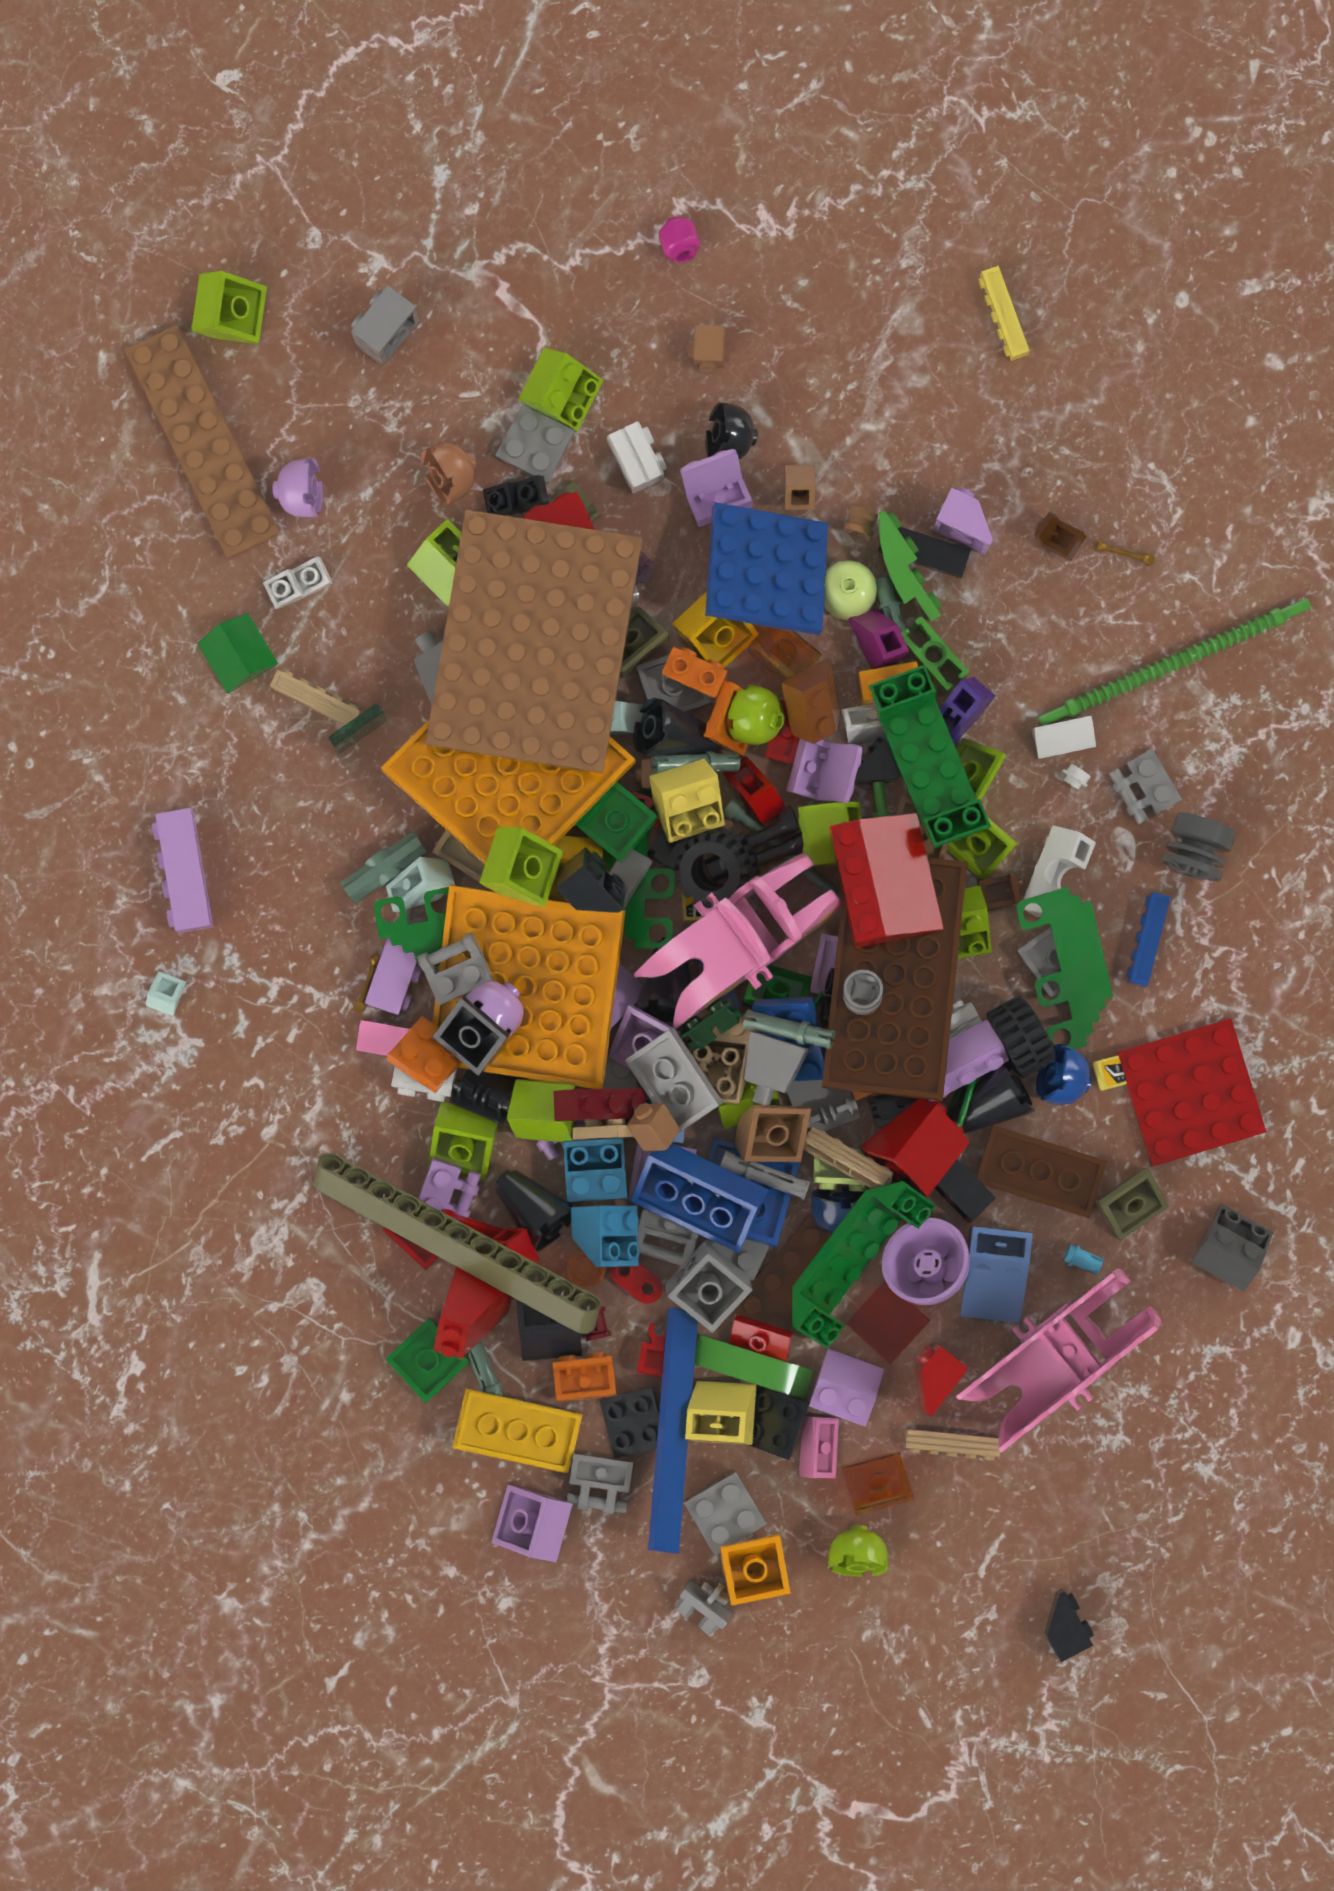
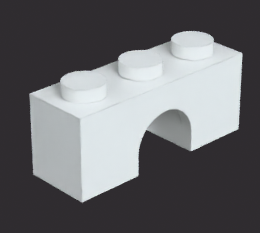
M1053 825L1023 900L1061 889V879L1066 871L1075 867L1086 869L1096 842L1080 832ZM1031 903L1024 908L1025 911L1038 918L1042 915L1041 907L1038 904Z

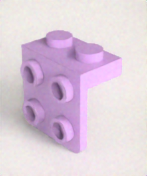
M735 449L719 451L711 457L700 461H692L681 468L680 473L686 499L698 527L711 523L712 507L715 502L749 509L754 507L742 478L738 454Z
M800 739L786 791L812 801L848 803L854 791L857 770L861 764L862 747L856 744L830 743L824 740L812 744Z

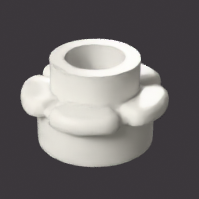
M1071 764L1067 770H1063V773L1067 775L1064 781L1079 790L1081 785L1084 787L1088 786L1086 783L1091 776L1077 766Z

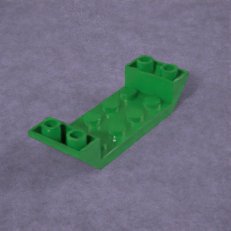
M923 665L869 685L879 723L915 812L918 815L922 829L933 847L936 848L990 828L991 824L981 800L975 797L936 702V690L926 666Z
M903 1181L865 1190L792 1286V1326L828 1349L845 1327V1324L831 1313L833 1309L841 1302L845 1293L860 1277L861 1272L871 1259L876 1256L886 1239L895 1231L902 1218L919 1229L929 1218L936 1205Z

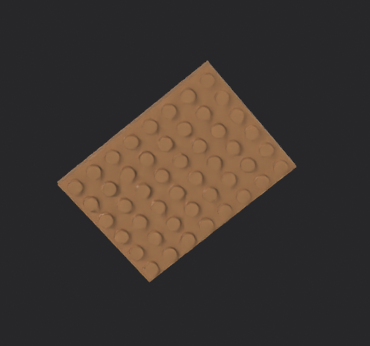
M465 510L426 746L604 774L643 538Z

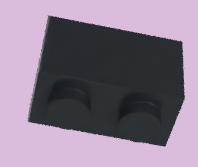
M462 996L433 1035V1038L479 1076L497 1058L509 1042L510 1035L465 996Z

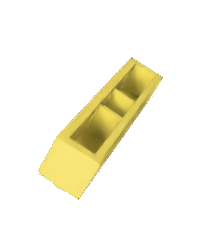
M999 266L982 271L978 281L981 289L984 288L987 294L984 296L988 306L991 305L993 311L991 312L993 322L998 324L999 329H997L999 339L1004 341L1005 346H1003L1006 357L1009 356L1010 360L1013 361L1027 356L1030 350Z

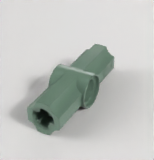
M412 831L390 848H384L374 854L364 863L365 866L351 874L347 879H344L340 884L356 905L379 887H385L416 859L423 857L428 852Z

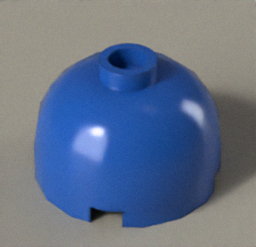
M1057 1044L1053 1046L1055 1061L1038 1070L1036 1092L1037 1095L1042 1096V1101L1062 1106L1076 1102L1084 1093L1088 1092L1092 1084L1088 1061L1080 1052L1066 1045Z

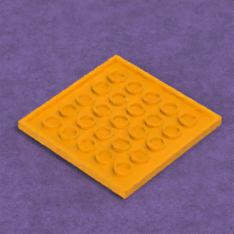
M428 720L381 767V770L485 864L497 827H522L548 843L555 845L636 762L635 758L611 737L609 739L604 774L426 746Z
M449 885L442 948L462 940L464 935L472 932L479 943L494 981L502 985L506 982L512 984L520 992L517 998L522 1003L524 1010L521 1024L511 1035L509 1042L497 1058L483 1072L548 1082L572 1083L575 1086L591 1089H603L626 910H622L619 913L575 910L569 902L548 899L546 906L541 907L500 895L491 890ZM467 950L440 962L439 972L471 959L470 952ZM462 996L442 1005H438L435 998L432 1023L440 1027ZM461 1063V1065L458 1067L470 1069L464 1063Z

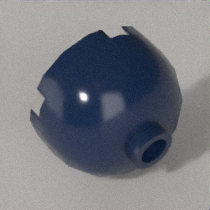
M841 1187L843 1192L830 1193L831 1190H814L811 1196V1212L815 1223L821 1229L830 1232L831 1236L864 1192L849 1191L847 1187Z

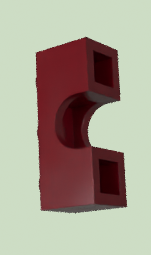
M643 1088L553 1091L554 1121L627 1120L632 1118L634 1111L640 1104L646 1103V1092Z

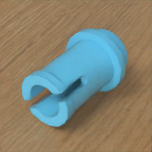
M1070 1244L1063 1258V1261L1068 1263L1067 1266L1071 1267L1074 1265L1095 1276L1099 1273L1104 1260L1103 1257H1098L1080 1249L1078 1244L1075 1246Z

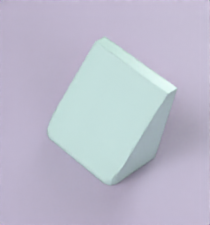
M158 971L147 993L146 1006L169 1015H174L186 981Z

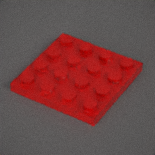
M1231 1018L1116 1053L1119 1056L1126 1078V1087L1151 1167L1267 1132Z

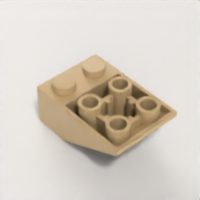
M705 1009L696 1014V1016L698 1015L701 1019L709 1013V1010ZM742 1014L743 1017L739 1019L740 1023L723 1034L720 1033L716 1026L712 1027L711 1029L717 1038L703 1047V1049H696L695 1051L691 1048L689 1049L720 1099L725 1103L740 1104L747 1081L744 1080L750 1032L759 1033V1031L743 1028L744 1019L750 1020L748 1017H745V1014Z

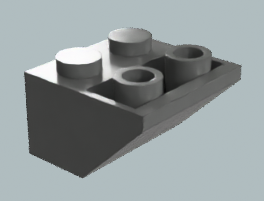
M1221 1203L1199 1241L1191 1263L1244 1292L1261 1268L1273 1232Z

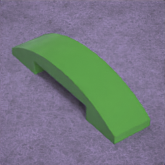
M700 1334L696 1343L694 1365L805 1399L814 1370Z

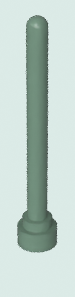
M737 795L723 810V815L731 821L733 819L736 823L739 820L753 833L765 828L746 812L748 808L744 806L745 802ZM777 838L766 844L769 847H773L782 841ZM796 855L787 856L784 859L787 861ZM813 867L801 873L824 893L833 890L837 896L839 895V890Z

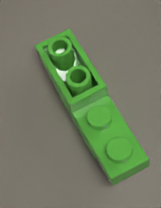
M885 510L879 512L880 543L891 580L903 602L906 604L915 597L932 622L941 616L938 609L942 605L933 591L929 594L926 593L922 587V584L926 581L918 569L915 567L911 570L908 566L917 560L914 553L919 551L910 536L905 539L898 530L902 524L893 511L887 514Z

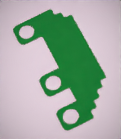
M651 790L634 791L653 799ZM654 808L653 812L656 815H658L657 811ZM648 832L633 849L647 857ZM603 849L604 867L610 872L617 859ZM670 868L648 869L624 908L626 913L623 929L626 930L627 939H634L635 949L662 948L672 940L673 923L669 918H644L645 899H664L673 896L675 873ZM659 874H663L669 879V887L662 893H657L651 888L652 879ZM655 924H662L667 929V936L662 942H653L649 938V930Z
M449 887L427 891L424 894V903L428 921L409 925L405 904L401 897L396 896L377 900L374 903V913L379 938H389L392 946L401 945L404 953L413 952L416 960H418L417 957L425 952L431 954L442 949L446 912H435L431 907V900L436 894H444L448 897ZM387 903L397 905L400 910V916L394 922H386L381 917V909Z
M1064 887L1021 900L1016 908L1020 925L1025 930L1050 923L1061 972L1037 979L1035 982L1038 1002L1042 1007L1068 1001L1072 1019L1052 1025L1047 1028L1046 1032L1054 1046V1033L1059 1029L1068 1030L1071 1034V1041L1067 1046L1078 1049L1087 1046L1086 1036L1094 1032L1092 1024L1099 1021L1098 1012L1106 1008L1105 999L1111 998L1113 993L1092 902L1082 903L1079 895L1071 896L1069 888ZM1035 903L1041 907L1042 915L1036 922H1028L1023 916L1024 908L1028 904ZM1048 981H1055L1060 987L1059 995L1052 1000L1044 998L1041 992L1042 986Z

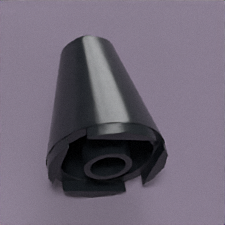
M655 697L649 699L639 711L644 713L641 722L636 721L634 725L633 740L635 749L638 752H642V755L646 757L705 754V751L714 752L718 747V744L704 737L706 723L663 699Z
M662 937L661 941L658 942H662L666 937ZM653 948L651 957L661 948ZM684 962L665 975L653 978L645 977L636 1007L660 1021L673 1022L679 997L691 983L688 962Z
M1008 1062L1002 1064L996 1070L989 1071L975 1084L962 1125L964 1134L1029 1115L1035 1111L1031 1106L1033 1105L1032 1100L1020 1078L1010 1075L1009 1071L1012 1068ZM965 1095L950 1108L952 1114L948 1117L955 1122L958 1121Z
M507 1170L499 1176L496 1181L498 1184L496 1192L516 1226L527 1230L531 1243L537 1252L545 1249L561 1236L559 1231L563 1225L567 1228L570 1226L572 1204L518 1170L512 1172Z

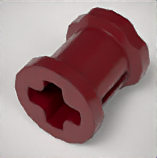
M605 1306L600 1307L596 1322L598 1331L595 1327L592 1332L587 1333L585 1337L586 1342L612 1335V1332L607 1328L604 1316Z

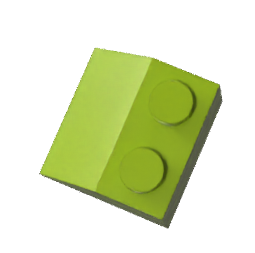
M224 271L199 274L192 332L213 339L259 344L267 286Z
M497 827L479 883L500 895L545 907L563 851L522 827Z
M441 1102L433 1130L428 1168L432 1157L461 1166L460 1176L468 1177L469 1171L472 1170L481 1174L479 1180L486 1181L498 1123L453 1104Z

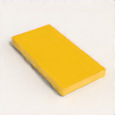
M466 1388L452 1448L569 1473L583 1415Z

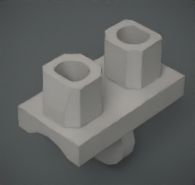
M690 1579L679 1595L681 1598L676 1606V1610L684 1617H689L695 1609L702 1613L704 1617L700 1620L698 1626L707 1635H711L719 1627L723 1630L733 1614L725 1606L729 1600L720 1593L725 1586L721 1582L715 1588L707 1582H704L700 1587Z

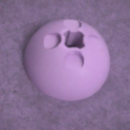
M928 1218L919 1229L910 1223L903 1225L889 1239L882 1257V1271L887 1285L900 1298L918 1305H933L952 1297L964 1284L970 1266L969 1249L964 1237L955 1226L938 1218Z

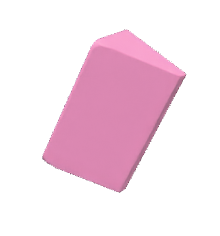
M360 1020L356 1051L388 1056V1053L410 1029Z
M805 1416L801 1426L800 1477L836 1479L839 1418Z

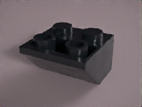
M585 847L559 869L556 889L575 910L619 913L624 908L625 884L616 873L611 875L604 867V860L595 851L591 853Z
M517 1301L522 1361L552 1359L569 1355L582 1356L581 1333L575 1332L521 1301Z

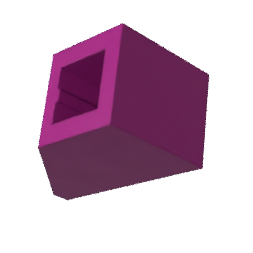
M872 609L864 614L848 619L871 669L894 665L909 652L898 625L878 610Z

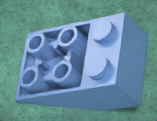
M970 1227L968 1239L970 1266L963 1286L960 1316L1020 1323L1033 1233Z

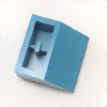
M623 1138L563 1142L568 1203L627 1199Z
M637 1206L571 1207L572 1238L595 1267L639 1266Z

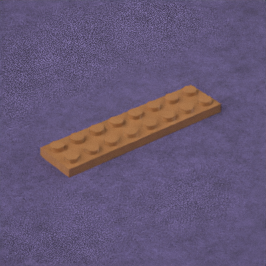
M176 324L125 349L124 351L227 559L230 560L281 535L178 325Z

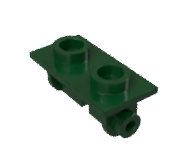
M720 998L707 1008L709 1010L707 1015L701 1019L697 1015L683 1025L685 1030L682 1032L681 1038L683 1039L688 1035L691 1038L687 1041L689 1047L693 1051L696 1049L701 1050L717 1038L711 1029L712 1027L716 1026L720 1033L723 1034L740 1023L739 1019L743 1016L737 1007L732 1010L729 1007L732 1004V998L725 1002Z

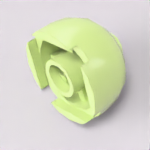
M845 560L836 562L826 569L824 608L830 615L847 621L850 617L859 616L869 611L875 602L877 594L876 581L869 568L860 562Z

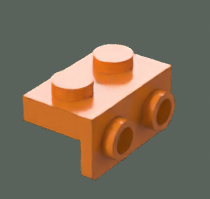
M673 647L662 670V675L707 696L716 698L723 682L727 678L728 671L723 669L724 666L711 659H708L706 662L697 658V653L685 647L680 649Z
M606 1352L588 1354V1359L576 1360L575 1355L558 1357V1362L552 1363L557 1402L617 1396L612 1356H606Z

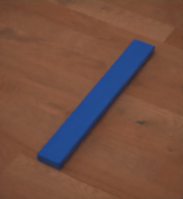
M669 1308L667 1316L648 1543L649 1551L679 1554L688 1440L685 1439L687 1408L692 1396L698 1321L683 1309Z

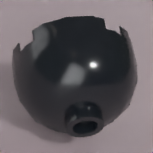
M721 402L714 406L709 417V421H714L712 432L706 430L705 437L707 456L711 457L719 451L735 449L738 459L741 460L749 452L751 446H755L757 442L758 431L754 429L753 420L749 413L740 406Z

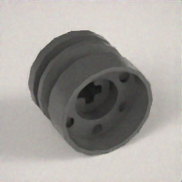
M1178 812L1171 833L1182 839V842H1167L1166 848L1175 854L1164 853L1161 862L1184 876L1198 880L1219 882L1223 873L1214 867L1224 868L1227 862L1215 853L1216 851L1230 852L1237 832L1211 819L1190 813Z

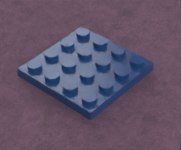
M715 502L712 507L705 616L820 635L823 631L828 523Z

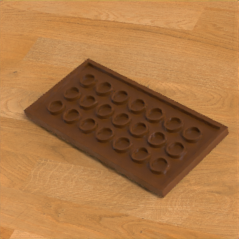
M927 858L944 928L940 931L855 949L842 896L828 1030H835V1040L829 1039L834 1044L831 1049L826 1048L822 1088L943 1101L967 862ZM858 970L874 972L881 979L883 985L882 1001L879 1007L873 1013L867 1015H857L851 1012L843 1000L844 983L851 973Z

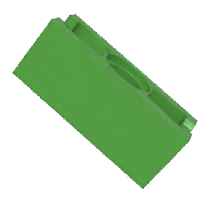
M920 616L911 628L913 631L919 628L928 640L922 648H919L907 637L910 633L908 628L901 633L908 646L910 656L917 661L919 666H926L931 680L946 695L954 687L951 682H946L938 669L947 663L958 674L957 677L960 681L968 676L969 671L924 618ZM929 649H936L941 655V660L932 663L926 659L925 652Z

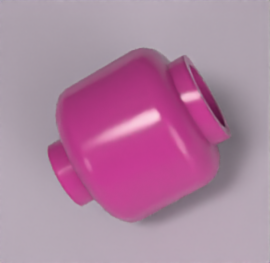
M672 217L659 230L660 243L667 258L683 263L695 257L700 248V239L696 227L691 220Z

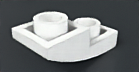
M317 556L292 570L287 569L263 582L275 609H279L333 584L321 557Z

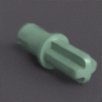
M884 576L875 579L880 602L878 610H882L883 615L895 622L900 631L903 632L905 626L899 608L901 601L897 600L891 577Z

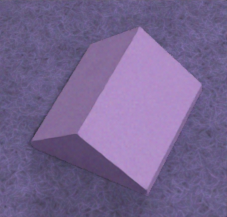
M630 1004L625 1011L607 1057L630 1069L625 1062L627 1058L673 1027ZM676 1030L681 1038V1032Z

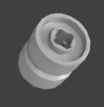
M858 970L851 973L844 983L843 1000L846 1007L857 1015L873 1013L879 1007L883 995L881 979L869 970Z

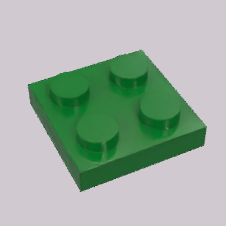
M616 782L575 825L622 863L660 817Z
M430 1318L385 1359L425 1403L470 1363L466 1356L463 1359L455 1356L448 1357L440 1352L433 1351L438 1326Z

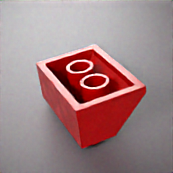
M932 1344L931 1347L925 1345L915 1358L918 1362L915 1366L920 1410L930 1417L933 1416L969 1369L936 1344Z

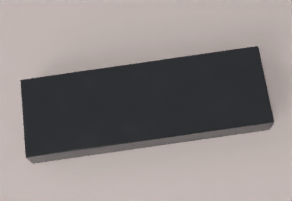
M903 527L898 528L903 538L905 539L910 536L919 551L914 553L917 557V560L913 562L914 564L962 579L971 549ZM880 543L877 552L883 554L882 548H881V543Z

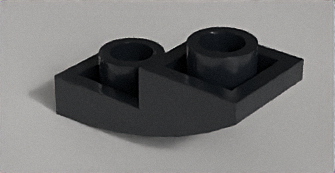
M541 475L514 483L505 482L483 489L486 510L490 514L507 516L528 511L536 505L549 504L544 476Z

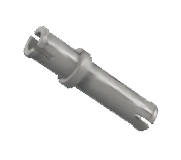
M725 1151L720 1167L745 1177V1179L767 1185L776 1190L799 1197L804 1200L810 1185V1181L802 1180L757 1162L744 1161L742 1157L729 1153V1151Z

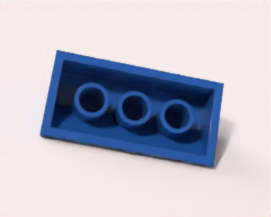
M671 1143L667 1150L650 1152L631 1202L739 1253L760 1212L768 1189Z

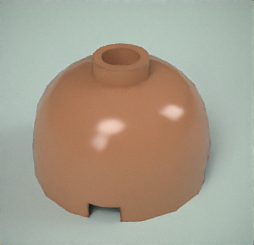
M449 443L431 446L421 453L422 466L427 464L430 472L425 475L427 482L441 502L447 500L446 504L455 502L465 496L472 488L475 479L474 470L476 469V462L470 453H466L461 447Z

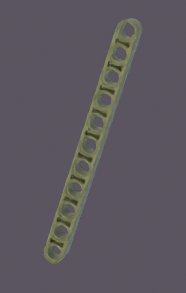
M327 1153L319 1157L314 1186L320 1192L575 1332L586 1334L594 1330L601 1307V1301L594 1294L339 1155Z

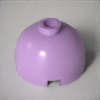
M301 458L289 462L279 472L278 481L273 482L274 498L279 499L282 508L295 517H318L316 512H321L323 487L322 481H317L315 472H320V469L314 458Z
M486 981L476 986L466 996L469 1001L510 1035L509 1038L522 1022L524 1015L523 1005L517 998L520 992L509 982L502 985L496 981Z

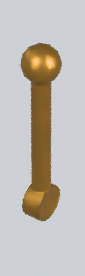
M1098 541L1095 544L1098 552L1108 551L1141 560L1146 566H1151L1155 562V556L1150 553L1146 555L1137 554L1106 545L1104 541Z
M373 954L370 957L371 965L359 1001L353 1005V1009L357 1013L365 1011L366 1006L364 1002L381 957L379 954Z

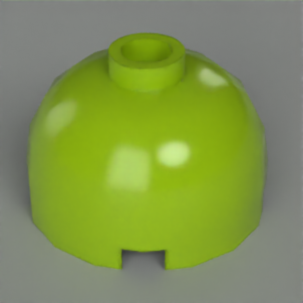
M749 684L746 690L740 689L731 702L728 719L733 720V729L729 728V732L733 739L738 742L760 745L770 742L779 733L784 724V711L781 700L773 691Z
M852 1525L850 1530L841 1532L833 1539L829 1547L828 1569L832 1567V1572L836 1574L863 1577L862 1572L871 1570L872 1576L884 1574L888 1571V1551L886 1545L879 1535L868 1531L867 1526Z

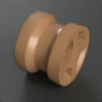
M851 506L849 511L851 517L849 522L845 523L844 531L860 538L871 539L873 534L871 528L873 523L877 522L878 514L865 508Z

